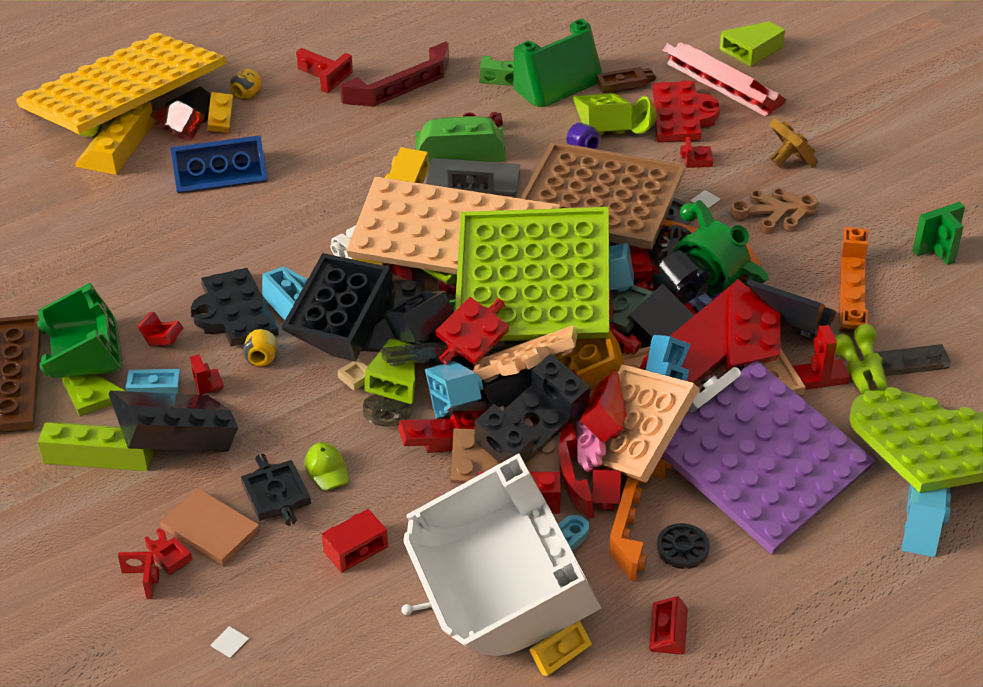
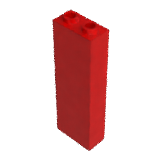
M739 279L732 284L772 308ZM730 287L670 335V337L691 344L681 367L689 370L686 381L694 383L697 387L727 362L728 296ZM649 354L643 358L639 369L646 370Z

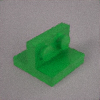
M959 201L920 214L912 251L917 256L934 251L947 265L955 263L964 228L961 223L965 206Z

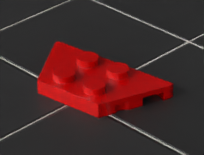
M731 285L728 296L727 370H731L739 365H749L757 361L759 363L776 361L780 356V313L740 288Z

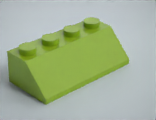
M46 422L38 440L43 464L148 471L155 450L128 449L120 426Z

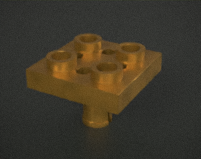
M774 118L769 123V126L783 143L769 157L778 167H781L793 153L812 168L819 162L814 156L816 151L807 144L808 140L801 133L795 134L792 132L794 129L786 121L781 123Z

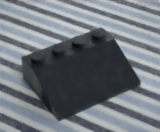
M322 253L281 326L282 330L331 356L356 362L395 287L390 267Z
M112 390L109 392V397L128 449L229 451L238 430L231 410L209 395Z

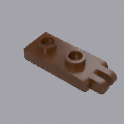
M642 67L596 75V82L602 93L642 87L656 80V76L651 68L642 69Z

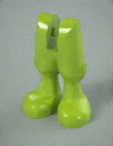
M869 324L860 325L854 331L855 341L864 356L863 361L859 360L855 345L848 335L840 334L835 336L837 341L835 354L847 360L848 365L846 369L861 394L871 390L868 381L870 378H872L879 390L887 387L882 366L883 358L878 353H874L873 350L877 333L875 328Z

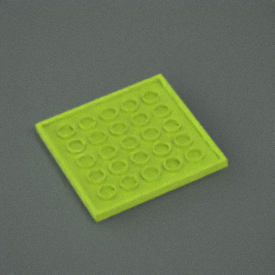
M609 207L460 212L455 311L469 297H472L487 308L497 298L503 300L506 306L496 315L509 325V331L499 341L533 340L572 325L575 326L577 331V339L610 338Z

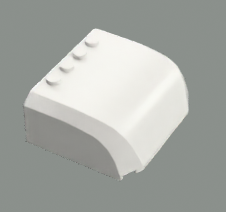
M520 454L511 457L407 514L409 522L407 533L404 535V544L439 624L445 633L467 648L490 656L512 654L542 641L601 609L590 584Z

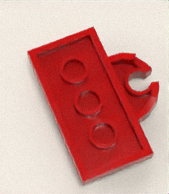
M684 80L681 82L652 83L653 101L657 111L655 122L657 142L685 141V137H690V140H701V127L715 125V121L720 115L719 102L713 96L696 93L695 81Z

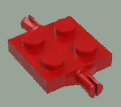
M469 297L436 330V336L448 346V349L439 356L440 361L447 365L458 355L476 365L509 331V325L496 315L506 306L504 301L497 298L487 308L472 297Z

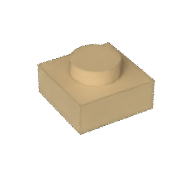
M359 359L356 362L352 361L338 370V378L355 391L365 385V370L367 366Z

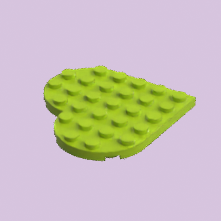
M888 387L886 390H868L853 401L849 415L850 424L853 429L919 493L983 481L982 412L974 411L968 407H961L959 410H946L934 398L900 391L895 387Z

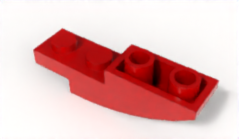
M452 411L450 419L400 420L398 429L404 446H425L427 453L452 451L454 428L475 429V420L485 411Z

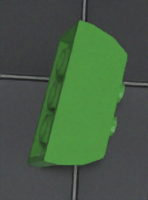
M489 117L437 118L425 123L421 131H415L416 150L427 152L429 165L432 158L506 162L503 127L498 128L495 121Z

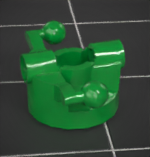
M701 200L696 201L694 204L686 203L681 207V218L687 222H692L698 217L700 227L694 233L686 235L677 244L673 253L680 250L685 253V250L688 251L708 271L709 276L706 282L708 289L705 292L707 296L715 297L725 291L743 274L749 276L744 284L756 293L747 284L748 279L763 284L769 279V276L759 265L751 261L746 246L750 237L747 229L741 225H735L730 228L714 220L709 208Z

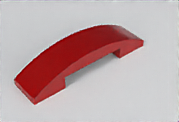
M571 422L562 430L559 439L561 473L565 489L571 501L582 514L590 519L594 518L588 482L587 479L575 480L570 459L578 457L577 438L573 422Z

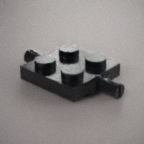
M261 454V457L257 455L255 461L259 469L241 476V482L259 521L282 515L286 525L291 526V522L294 525L297 519L292 510L311 504V498L293 461L269 464L265 454Z

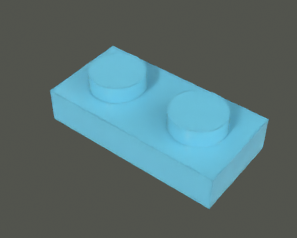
M180 369L129 370L126 391L179 394Z

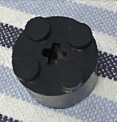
M680 250L672 253L659 265L661 268L658 275L654 272L651 280L652 286L655 289L663 284L681 303L687 304L694 297L701 296L707 291L708 285L706 282L709 274L688 251L685 250V253Z

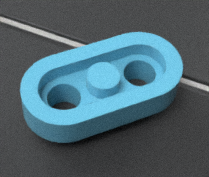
M570 515L558 524L572 552L588 538L589 523L582 516Z

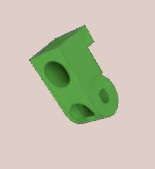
M483 55L480 65L479 83L514 85V61L491 60V56Z

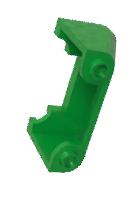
M583 18L575 20L570 24L572 35L542 48L533 41H525L514 47V90L532 105L546 107L598 84L596 82V75L602 73V68L591 25Z
M91 283L38 310L39 320L37 325L43 334L47 333L49 335L51 356L48 353L43 355L40 362V368L46 376L63 378L112 373L122 368L117 321L110 308Z

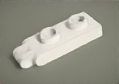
M734 367L721 378L717 379L716 376H713L704 383L703 387L705 390L697 393L687 413L689 411L691 413L696 411L741 375L740 370Z

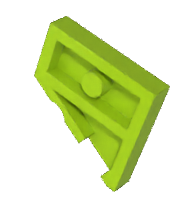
M97 374L62 378L63 385L79 416L112 405L109 397L110 390L124 391Z

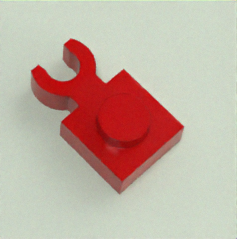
M156 530L158 540L153 541L148 536L145 537L147 549L153 552L154 560L169 575L192 561L191 552L175 537L167 541L164 530Z

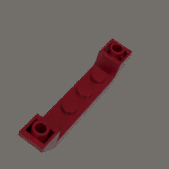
M446 41L429 48L428 61L372 84L366 85L358 77L340 84L341 102L347 105L374 107L444 78L449 63V43Z

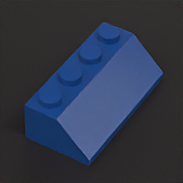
M261 135L170 147L177 193L267 180Z

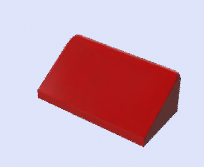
M679 596L653 602L649 644L651 652L685 654L688 608Z

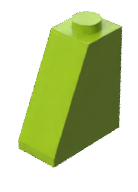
M768 21L724 30L721 32L719 50L751 67L783 47L785 29Z
M390 338L365 370V391L413 404L415 392L414 345Z

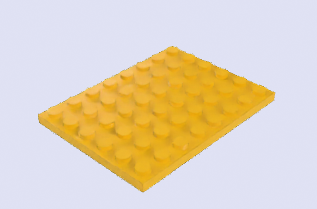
M154 33L144 41L132 43V46L129 48L116 50L109 57L97 59L94 64L81 66L78 68V71L72 74H63L59 80L46 82L37 90L26 91L22 94L23 96L16 100L19 107L81 134L222 67L227 62L225 56L161 33Z

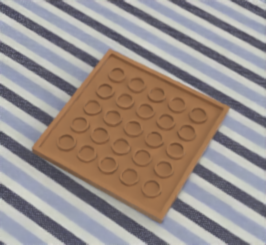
M551 142L520 199L559 204L560 208L609 207L610 242L615 244L628 243L641 249H652L685 174L686 165Z

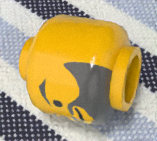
M248 68L242 69L230 80L231 92L238 99H251L262 88L259 74Z
M262 329L249 333L243 347V355L246 361L258 367L269 365L276 355L278 346L276 337L271 332Z

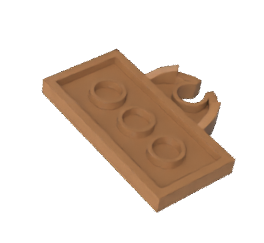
M529 417L524 420L527 425L533 426ZM454 428L451 483L464 484L477 477L478 472H486L500 464L475 442V429ZM561 434L555 436L525 464L529 472H559V439Z

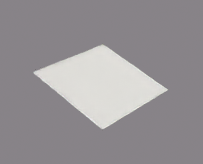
M704 190L690 201L695 203L701 200L709 208L721 199Z
M229 626L210 646L231 658L249 638Z

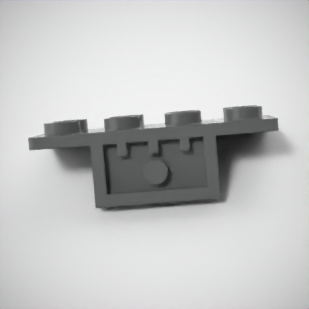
M432 158L426 184L486 194L515 196L520 164Z

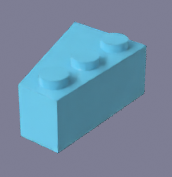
M911 484L909 485L906 508L907 522L904 524L905 534L901 551L931 557L936 556L942 524H948L951 487L919 493Z

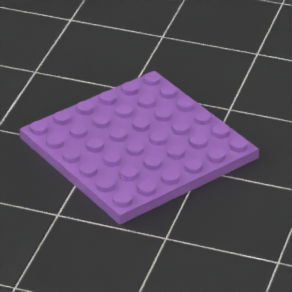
M757 361L752 362L740 371L741 375L696 411L693 413L689 411L685 414L662 457L772 554L870 469L875 459Z

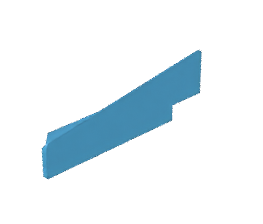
M653 335L646 371L686 381L689 370L681 366L691 344L670 336Z

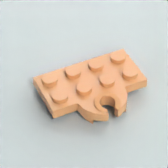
M572 325L485 356L475 365L473 371L484 382H490L497 379L500 373L507 376L517 374L520 370L526 368L531 369L537 366L550 353L552 355L557 354L558 356L566 355L572 352V348L576 345L578 334L575 326Z

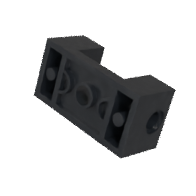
M550 353L532 369L531 386L502 411L493 404L475 420V442L499 463L520 454L526 464L586 409L590 386ZM528 417H535L539 423L535 426H529L524 420Z

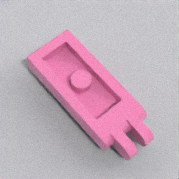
M579 420L576 422L578 462L586 472L593 470V465L598 467L602 464V456L606 454L605 442L602 443Z

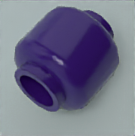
M583 122L572 125L567 133V144L596 149L599 145V133L595 128Z

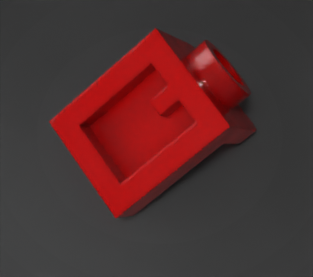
M685 137L684 145L680 146V157L685 160L686 168L713 167L711 146L692 147L690 137Z
M200 354L190 356L193 379L199 395L224 388L218 369L210 370L208 363L203 364Z

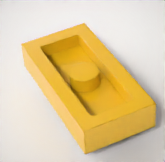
M211 92L207 131L229 133L232 94Z
M579 620L543 639L530 648L529 651L541 674L548 676L587 649L592 643Z

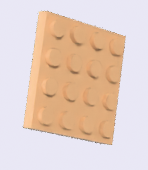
M622 364L618 374L627 413L623 424L625 428L615 439L610 437L605 441L606 454L602 456V464L599 467L619 470L623 475L647 483L700 388L691 382Z

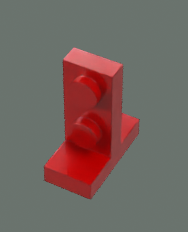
M303 48L296 51L298 69L319 77L321 91L325 93L332 91L353 73L352 55L344 53L334 61Z
M829 325L819 326L818 335L814 338L815 352L814 356H811V363L793 366L805 385V390L849 384L850 375L842 359L834 360L837 341Z

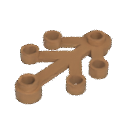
M780 187L773 189L772 197L758 189L750 192L749 200L751 203L761 204L763 202L767 205L750 206L744 200H736L731 204V215L737 221L745 220L748 215L772 213L761 222L760 229L765 234L773 233L775 224L787 212L795 211L791 217L784 219L783 228L788 232H794L797 230L798 222L805 215L814 214L819 210L818 199L814 195L804 194L798 197Z

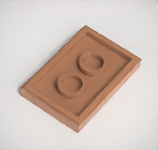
M199 488L160 521L162 529L222 566L260 531L259 524Z

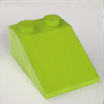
M608 93L573 96L581 122L595 128L599 135H603L604 131L622 134L625 133V130L632 129V105L619 95Z

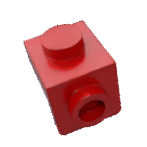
M149 312L138 325L139 331L149 346L170 345L177 340V336L184 329L179 321L161 322L155 312Z

